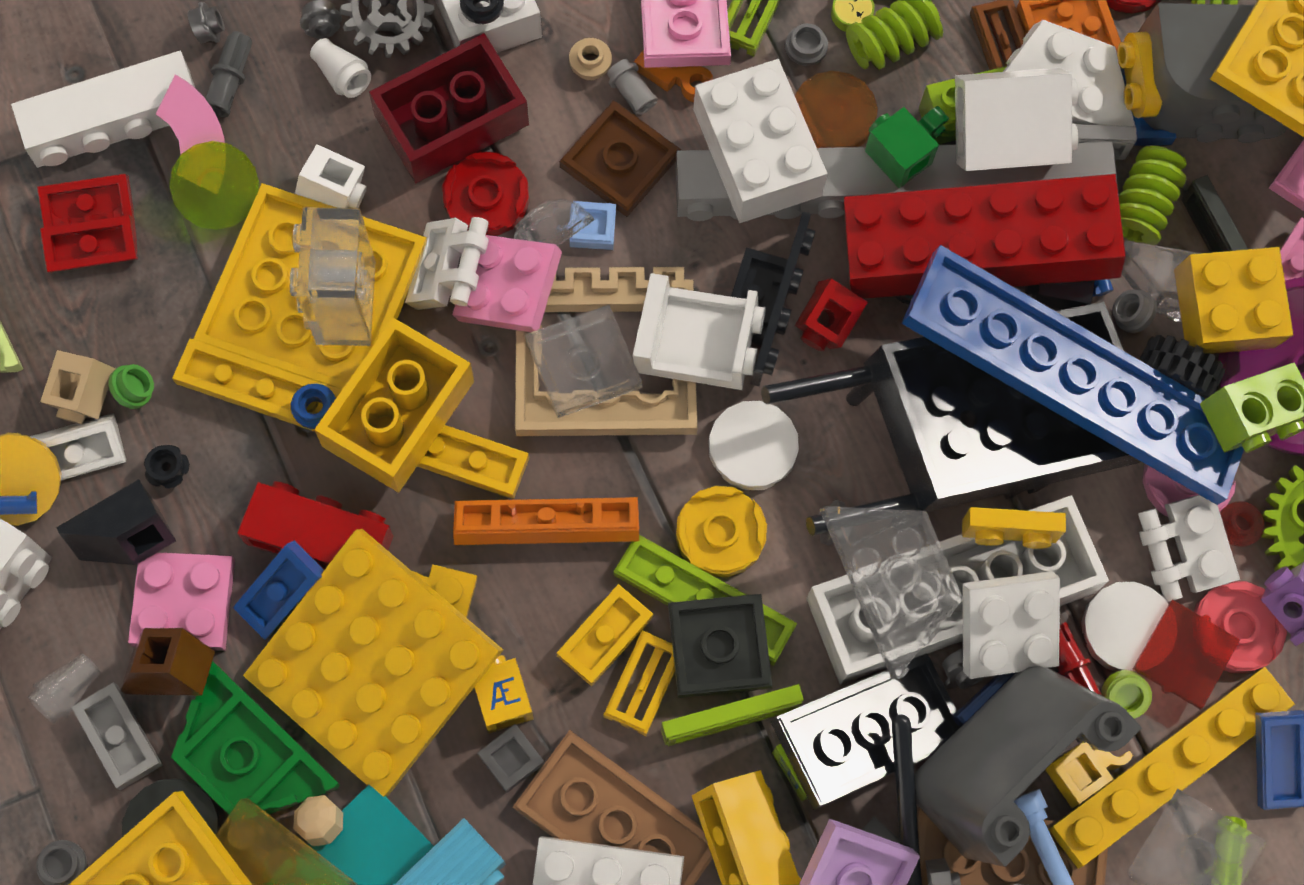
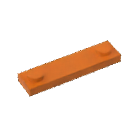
M638 497L455 501L454 545L639 541Z

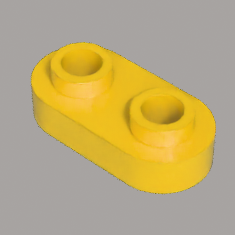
M1146 31L1128 33L1125 36L1124 42L1119 44L1117 51L1118 63L1121 68H1124L1126 78L1124 103L1126 108L1131 110L1136 118L1156 117L1160 112L1162 100L1154 81L1151 38Z

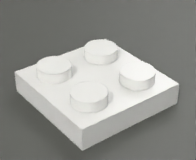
M1053 571L963 583V672L970 679L1022 672L1034 666L1045 668L1059 666L1060 577Z

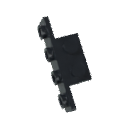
M802 212L788 259L746 247L731 297L747 299L748 290L758 291V306L765 307L762 333H753L752 342L762 345L753 372L752 385L760 387L763 374L771 376L773 374L779 354L778 349L772 348L775 334L785 335L792 309L784 307L788 293L797 295L804 272L803 269L796 268L800 254L809 255L816 230L808 228L811 217L810 213Z

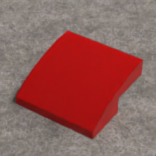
M127 174L37 187L44 227L40 228L48 273L138 259L134 209L130 181Z

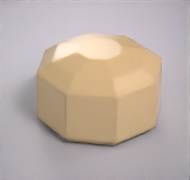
M325 795L308 797L294 811L293 829L312 847L330 844L343 830V812Z

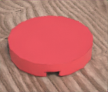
M1234 581L1209 590L1196 604L1191 619L1192 638L1200 654L1214 667L1229 673L1249 674L1266 667L1282 652L1287 637V630L1261 601L1265 592L1264 588L1247 581Z

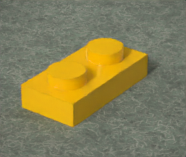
M970 507L962 519V537L975 538V543L985 546L1001 545L1004 543V540L1022 541V545L1026 548L1044 549L1051 547V543H1056L1066 532V513Z
M618 584L559 649L557 657L592 687L652 620L654 614Z

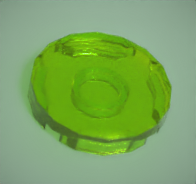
M208 141L195 144L180 155L172 168L169 188L173 203L184 218L199 227L218 230L232 227L247 217L260 184L255 166L243 151L229 143Z

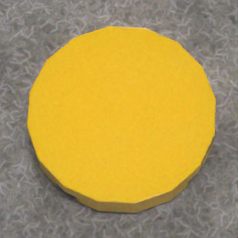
M19 433L0 435V496H27L32 491L37 492V514L0 515L2 520L13 526L36 521L50 510L60 490L62 473L57 458L45 443L34 437L31 438Z
M713 486L698 491L684 505L677 517L676 541L681 555L687 562L714 577L727 578L745 572L758 560L766 543L767 523L761 507L754 499L752 501L749 496L743 494V491L734 487Z

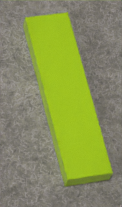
M639 535V541L630 543L613 574L615 577L667 606L671 602L746 595ZM763 604L769 661L774 666L797 623Z

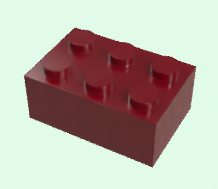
M485 33L369 91L374 116L415 184L529 125L527 100Z

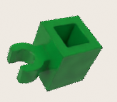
M939 106L931 109L919 122L905 107L892 116L888 113L883 114L868 130L870 134L865 152L900 189L932 165L939 144L934 139L945 131L946 128L943 124L949 121V117Z

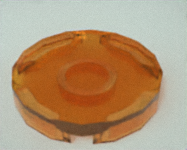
M839 71L822 72L804 81L795 94L797 103L817 148L860 147L868 140L870 134L868 130L876 121L878 107L873 92L864 81L850 73Z

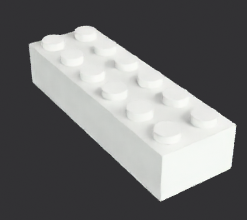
M1072 495L1028 510L1066 513V532L1056 543H1051L1049 548H1026L1022 545V541L1004 540V543L1001 545L985 546L975 543V538L962 537V534L813 586L808 594L807 602L839 684L848 683L963 641V583L1053 571L1060 577V606L1097 593L1109 579Z

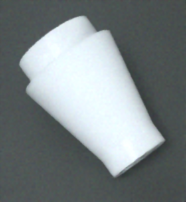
M327 38L318 40L311 48L310 57L317 63L338 95L354 98L368 87L371 81V73L364 60L338 47Z

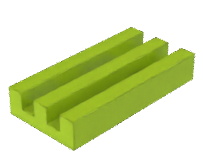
M732 0L727 10L731 48L738 51L740 47L747 50L746 54L754 57L780 0L768 1L751 39L745 36L762 0L751 1L736 33L730 31L744 0Z

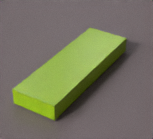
M797 684L664 721L661 724V733L665 745L672 746L782 715L799 708L804 698L800 685Z

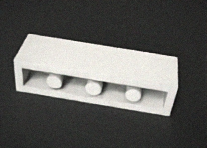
M181 50L12 103V109L25 150L36 167L56 166L64 163L70 157L85 152H100L107 149L110 144L129 138H144L154 130L169 126L168 123L156 115V112L174 76L181 77L195 87Z

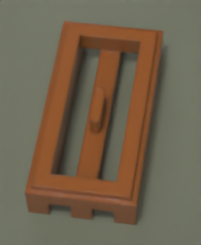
M997 0L972 6L970 16L989 70L1001 68L1003 65L984 14H987L1005 66H1007L1006 62L1012 55V50L998 11L1003 10L1016 49L1021 48L1023 38L1026 36L1013 0Z

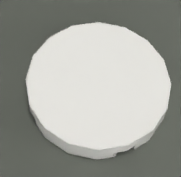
M742 401L727 408L715 420L709 436V458L714 468L716 467L722 478L730 485L747 491L765 490L780 482L792 471L799 451L798 433L791 419L777 406L765 404L762 401Z
M1116 582L1101 589L1086 605L1081 621L1082 634L1084 633V638L1087 642L1086 647L1091 656L1103 667L1115 672L1130 670L1136 673H1143L1158 666L1172 651L1177 635L1175 615L1166 599L1153 588L1137 582Z

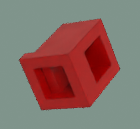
M830 278L818 281L813 295L794 325L803 331L800 339L818 351H824L826 347L829 349L841 348L868 303ZM822 311H825L829 316V323L826 327L818 322Z

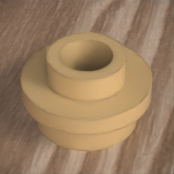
M582 39L575 43L570 50V67L582 79H599L611 67V51L607 44L599 39ZM586 54H595L598 56L595 60L588 61L583 58V56Z

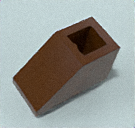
M144 628L134 646L120 691L129 695L202 696L215 651L183 628Z

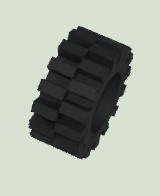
M1156 335L1155 338L1153 336L1150 337L1139 359L1206 399L1216 392L1225 373V369L1222 368L1223 364L1221 361H1215L1216 357L1213 354L1203 353L1204 348L1198 345L1195 347L1190 346L1189 341L1181 339L1179 342L1174 336L1169 335L1166 338L1162 335Z

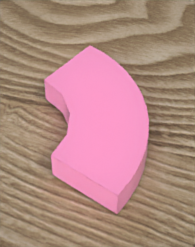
M175 75L156 115L170 125L179 140L181 160L177 175L217 195L222 185L226 168V144L222 127L213 108L205 97L186 80Z

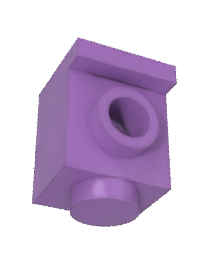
M1304 562L1292 570L1285 566L1274 572L1265 581L1264 584L1267 587L1261 598V601L1291 634L1290 640L1295 646L1304 642ZM1294 602L1299 603L1301 607L1299 608Z

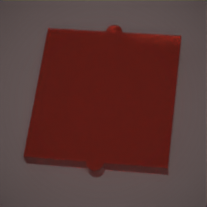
M1172 599L1132 669L1160 685L1164 694L1171 692L1201 710L1240 639L1211 623L1210 616L1204 615L1201 617Z

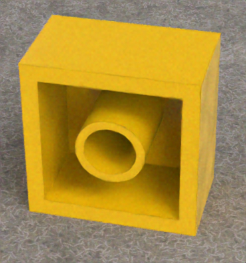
M1280 247L1190 254L1174 269L1184 340L1189 341L1190 346L1195 347L1198 345L1204 348L1203 353L1205 354L1276 348L1294 335Z

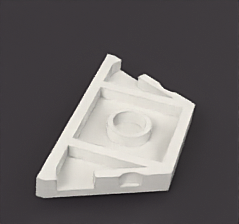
M1042 20L1032 26L1023 38L1021 48L1015 50L1007 60V67L1003 72L1062 68L1071 72L1072 79L1077 81L1079 92L1078 103L1076 106H1072V124L1135 126L1132 112L1126 108L1124 103L1125 84L1115 46Z

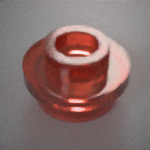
M1237 501L1228 504L1220 512L1229 544L1237 547H1247L1261 538L1265 526L1264 519L1260 511L1252 504ZM1237 516L1244 517L1248 521V530L1240 529L1237 526Z

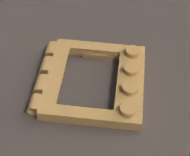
M600 267L565 268V281H557L555 274L545 312H642L649 280H645L644 267H609V280H600ZM653 267L654 274L669 276L670 287L694 291L693 280H684V267ZM540 325L538 333L516 330V436L697 435L696 382L673 379V390H664L663 393L619 391L617 394H595L593 391H573L572 394H549V392H539V370H542V325Z

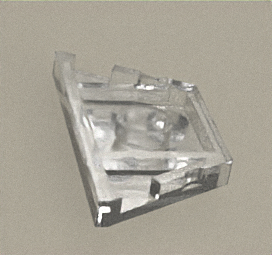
M825 506L819 510L891 678L900 679L910 670L907 666L921 647L928 646L938 633L942 620L950 617L963 600L926 511Z

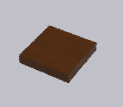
M613 100L563 156L559 163L562 170L607 203L616 204V210L628 217L676 162L677 151H681V149Z

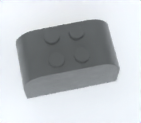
M1158 3L1138 31H1146L1150 35L1154 81L1162 100L1160 112L1156 117L1143 118L1154 130L1176 133V138H1197V141L1204 143L1214 142L1219 139H1238L1242 143H1253L1262 139L1278 137L1290 129L1210 80L1254 5Z

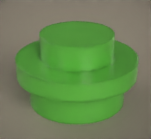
M132 364L123 365L115 369L109 376L108 386L112 396L119 404L126 408L138 409L149 402L154 389V382L146 369Z

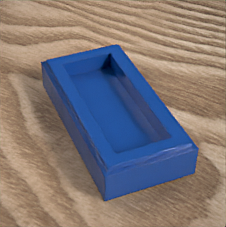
M1304 711L1255 713L1258 806L1263 810L1304 807Z

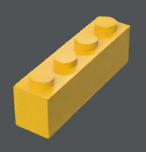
M761 770L713 783L692 795L722 885L800 884L801 878L798 876L790 853L789 839L781 828L773 806L772 791L765 783Z

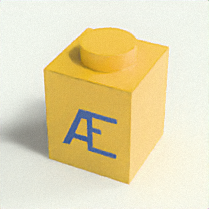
M500 655L475 686L489 734L512 727L514 724L518 725L534 720L516 658L506 661L505 656Z

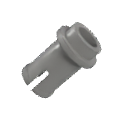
M623 59L608 70L607 75L610 78L608 84L611 88H617L633 109L634 114L640 116L653 108L658 98L651 92L637 73L639 68L637 64L630 63L628 59Z

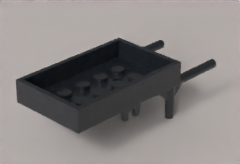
M1105 302L1056 311L1123 350ZM926 337L881 345L864 362L863 367L766 385L761 389V396L765 404L853 387L847 394L846 400L851 406H858L874 392L911 493L807 517L806 527L812 536L891 518V526L895 530H902L927 512L1004 495L1005 499H1010L1024 491H1028V494L1038 492L1052 483L1141 462Z

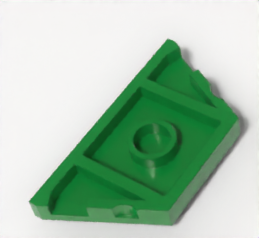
M212 661L202 696H196L195 700H191L185 717L186 725L184 731L178 736L171 758L239 825L247 824L301 804L308 797L321 796L336 791L341 785Z

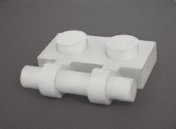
M473 217L468 231V225L457 218L428 222L423 235L427 238V242L410 284L405 303L417 310L445 307L451 296V303L458 306H467L470 293L476 290L479 275L476 273L480 255L486 253L489 239L486 237L489 222L480 217Z
M1200 495L1165 504L1170 522L1162 525L1160 524L1156 508L1138 513L1143 531L1139 532L1142 545H1148L1155 570L1151 571L1155 585H1160L1163 598L1167 602L1183 597L1178 580L1183 577H1187L1190 590L1193 593L1240 580L1218 505ZM1172 537L1175 538L1182 561L1176 564L1172 563L1166 540Z

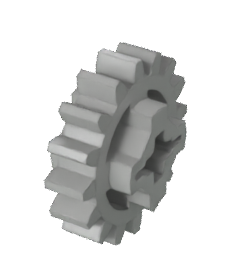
M347 0L350 3L342 4L339 9L340 14L350 16V19L344 23L343 29L344 31L356 30L357 35L353 42L356 46L365 40L370 43L368 54L373 55L377 47H381L384 50L385 57L390 58L394 47H398L399 51L405 55L410 50L408 41L417 46L422 43L424 38L418 30L426 32L430 30L432 23L424 18V16L431 15L434 12V5L424 3V0H412L415 9L414 22L411 20L412 16L407 12L406 3L408 0H363L362 3L368 10V16L364 22L359 13V0ZM389 3L395 7L393 14L389 12L383 16L379 12L381 6L385 7ZM379 31H392L396 36L388 37L377 33Z

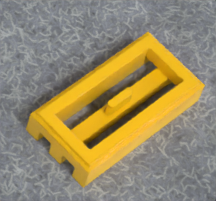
M642 630L603 714L604 718L611 721L614 720L628 729L632 728L638 731V733L647 736L675 673L672 643ZM649 644L655 647L626 713L620 712L617 709L646 645ZM667 652L671 654V658L643 720L640 721L634 717L663 653Z

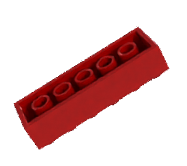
M1116 174L844 197L850 288L852 292L863 299L914 295L933 252L940 245L1013 287L1039 285L1040 283H1066L1120 278L1126 258Z

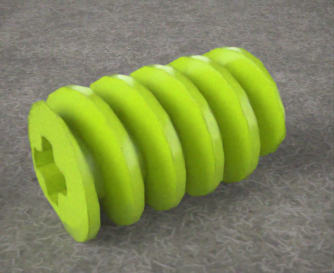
M897 0L891 3L890 8L884 7L878 10L875 16L870 14L862 18L861 23L854 22L848 25L846 38L850 51L861 68L864 70L868 69V62L871 61L880 70L886 64L884 54L889 60L896 62L900 60L898 47L909 55L915 49L913 39L919 46L925 47L929 44L928 33L932 38L938 40L943 37L944 32L938 10L931 0Z
M1146 146L1140 149L1135 158L1136 163L1133 164L1129 172L1130 177L1125 181L1123 192L1119 195L1123 237L1130 241L1152 246L1160 242L1162 237L1159 231L1164 230L1168 224L1165 216L1172 214L1174 210L1172 202L1178 200L1181 194L1179 187H1183L1186 183V175L1181 170L1185 169L1187 163L1184 157L1168 148Z

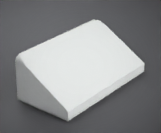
M114 413L101 416L98 420H86L83 422V425L72 424L30 436L45 443L56 456L62 473L61 481L126 462Z

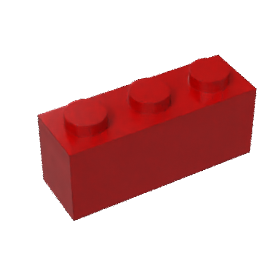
M274 481L272 486L260 482L257 483L237 532L246 545L276 555L286 544L295 540L324 570L356 529L366 531L387 550H389L394 537L390 526L385 524L386 519L379 514L368 510H360L357 515L342 510L343 505L340 502L321 495H317L315 500L299 496L300 491L297 488L279 481Z

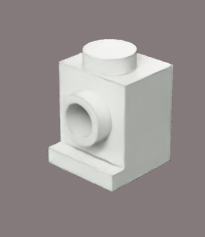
M316 144L298 176L295 194L345 211L349 207L357 210L367 189V186L361 184L365 166Z

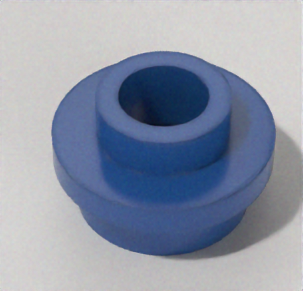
M305 385L292 398V415L301 426L315 429L336 397L324 385ZM312 402H320L323 404V408L319 413L310 414L307 412L308 405Z

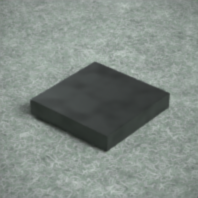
M761 594L668 603L678 698L772 688Z

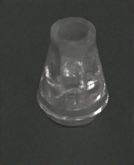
M80 653L68 664L33 684L35 690L27 698L44 717L55 724L62 716L66 719L72 712L71 707L79 702L93 680L101 672L88 657Z

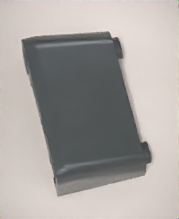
M1042 666L1029 667L1022 672H1016L914 774L916 804L964 858L1006 867L1023 850L1029 839V822L1024 813L1014 803L1026 788L1075 739L1078 743L1087 742L1097 750L1110 752L1125 746L1142 728L1127 710L1118 703L1049 668Z

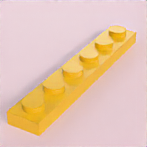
M1266 667L1261 668L1048 830L1077 869L1085 866L1256 735L1255 713L1287 711L1295 703Z

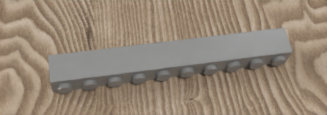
M1113 142L1078 143L1077 149L1072 150V163L965 171L956 164V145H939L932 165L900 189L865 152L866 147L817 148L828 173L823 195L767 215H775V217L780 219H792L798 217L802 212L818 214L823 218H836L845 213L844 197L1116 174ZM710 150L677 151L675 167L677 217H687L693 221H705L713 216H731L733 219L738 220Z

